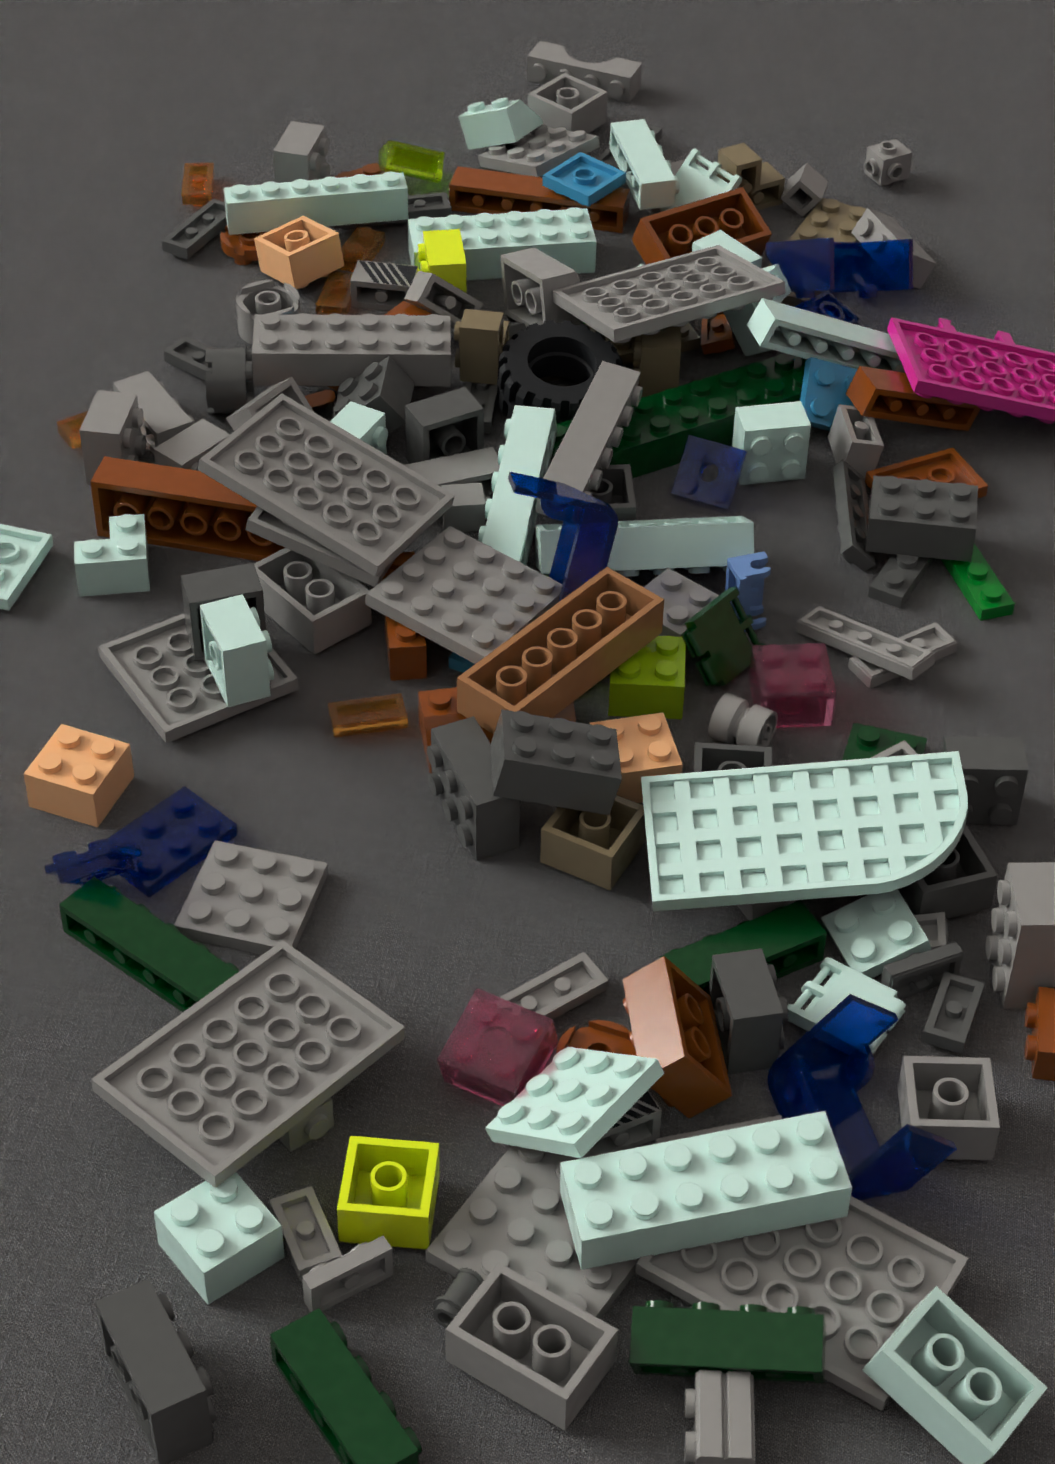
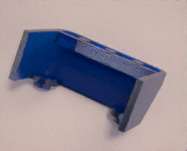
M819 238L766 243V256L772 265L779 264L783 275L788 281L791 292H796V298H815V292H858L859 298L877 297V291L913 289V239L874 242H834V238Z
M509 472L508 480L513 493L539 498L541 508L548 517L563 521L549 575L553 580L563 584L558 600L560 602L607 567L618 527L617 514L608 503L567 484Z
M850 994L772 1064L768 1073L767 1083L777 1111L782 1116V1119L821 1111L826 1112L852 1185L851 1196L858 1200H865L907 1191L957 1150L953 1141L909 1124L905 1125L881 1147L879 1146L857 1092L870 1081L874 1072L875 1060L869 1045L897 1022L898 1017L892 1011Z

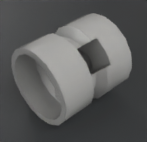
M726 693L718 701L713 711L708 734L709 737L725 744L736 742L737 745L768 747L776 729L778 715L777 712L757 704L750 708L747 700Z

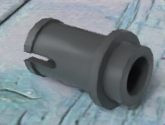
M461 1268L445 1295L439 1296L435 1300L433 1316L443 1327H448L484 1281L476 1271L469 1268Z

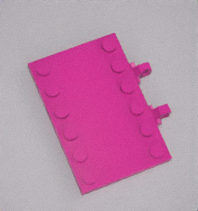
M891 317L887 330L913 392L924 398H932L933 396L944 398L957 405L963 403L972 404L986 411H992L993 409L1001 410L1015 417H1034L1047 424L1055 422V353L1016 345L1010 333L997 331L993 340L957 332L955 327L950 324L951 320L939 318L938 326L934 327Z

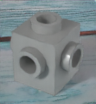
M897 139L867 147L864 163V173L880 186L890 185L893 182L907 179L910 176L913 152Z

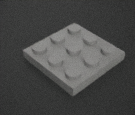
M542 124L515 143L490 146L488 148L489 151L479 155L478 159L480 167L541 177L577 153L587 154L599 148L600 144L598 136L586 134L583 130L573 132L567 131L565 127L550 128L546 124Z
M215 840L174 926L190 940L261 955L282 940L296 949L328 876V863Z

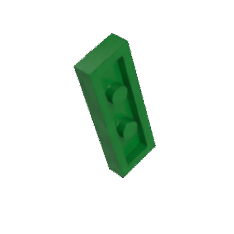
M975 543L971 562L941 559L980 621L1013 615L1015 603Z

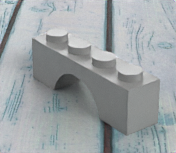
M539 41L527 56V81L546 84L559 75L566 73L607 91L609 99L630 103L641 88L642 63L618 57L601 63L582 62L570 57L566 53L565 46Z

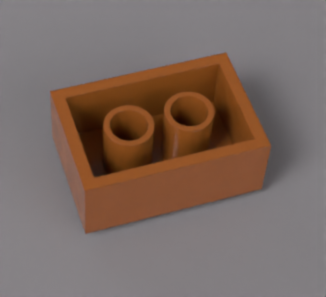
M665 956L623 978L626 996L623 999V1005L630 1018L632 1030L629 1032V1038L636 1050V1056L658 1059L664 1071V1074L651 1088L662 1096L669 1107H675L689 1119L732 1097L711 996Z

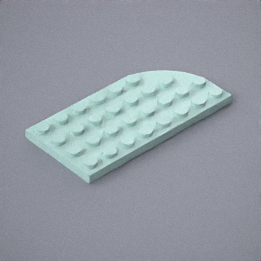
M959 751L641 777L653 912L881 894L900 889L922 879L934 871L953 852L965 828L968 812V794Z

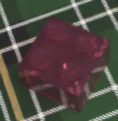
M826 644L752 645L749 682L754 705L757 704L777 712L776 728L832 726L836 689Z
M477 988L437 1059L444 1081L501 1106L512 1102L526 1088L527 1082L543 1071L558 1043L554 1021L551 1018Z

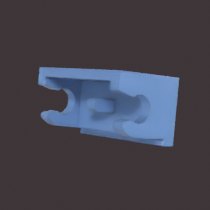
M765 551L727 558L725 591L734 586L738 588L740 594L737 597L746 615L757 616L764 611L762 605L764 578L771 574V567H765L766 563H768V556ZM730 601V603H731V605H732V608H733V610H734V612H735V614H736V616H737V618H738V620H739L740 617H739V615H738V613H737V611H736V609H735V607H734L732 601ZM766 618L753 619L754 622L751 624L754 630L763 628L766 625Z

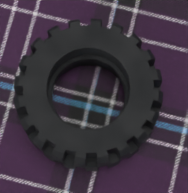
M547 320L542 325L537 323L531 324L526 327V331L521 329L514 334L512 339L506 342L500 354L496 388L499 407L508 419L512 418L514 406L519 405L554 408L557 424L574 418L602 361L623 367L621 356L610 340L606 342L604 335L597 331H591L587 325L580 324L578 326L572 324V321L563 320L562 323ZM561 376L572 379L580 384L556 386L540 380V378Z

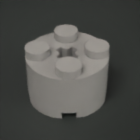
M274 280L256 281L241 289L242 294L236 297L238 332L240 337L251 345L253 343L255 314H300L299 293L296 288L287 283H284V287L275 286Z

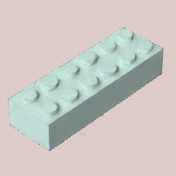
M572 207L567 210L541 209L534 212L510 211L501 214L480 213L468 216L453 214L447 217L430 218L422 216L417 219H408L410 262L412 266H418L419 270L421 268L418 261V244L423 243V231L460 229L467 263V280L502 278L500 255L533 247L577 271V274L595 272L596 238L587 208Z
M743 516L581 522L575 524H534L536 567L541 574H545L553 580L568 579L569 573L578 572L583 574V578H592L606 567L625 577L638 576L639 570L647 569L653 571L654 575H660L667 568L673 571L674 568L688 569V573L698 574L709 573L710 567L718 566L726 572L727 558L754 553V522Z
M825 1111L560 1162V1193L581 1270L638 1259L648 1255H658L684 1248L688 1249L710 1243L847 1217L852 1192V1185Z

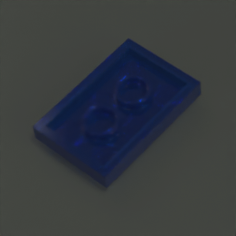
M184 786L95 847L96 855L104 864L150 898L205 859L215 840L228 843L238 835V830L235 822Z

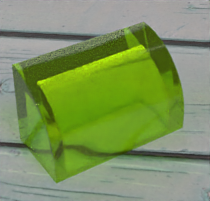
M388 140L379 150V168L381 171L403 172L404 176L439 183L442 180L445 152Z

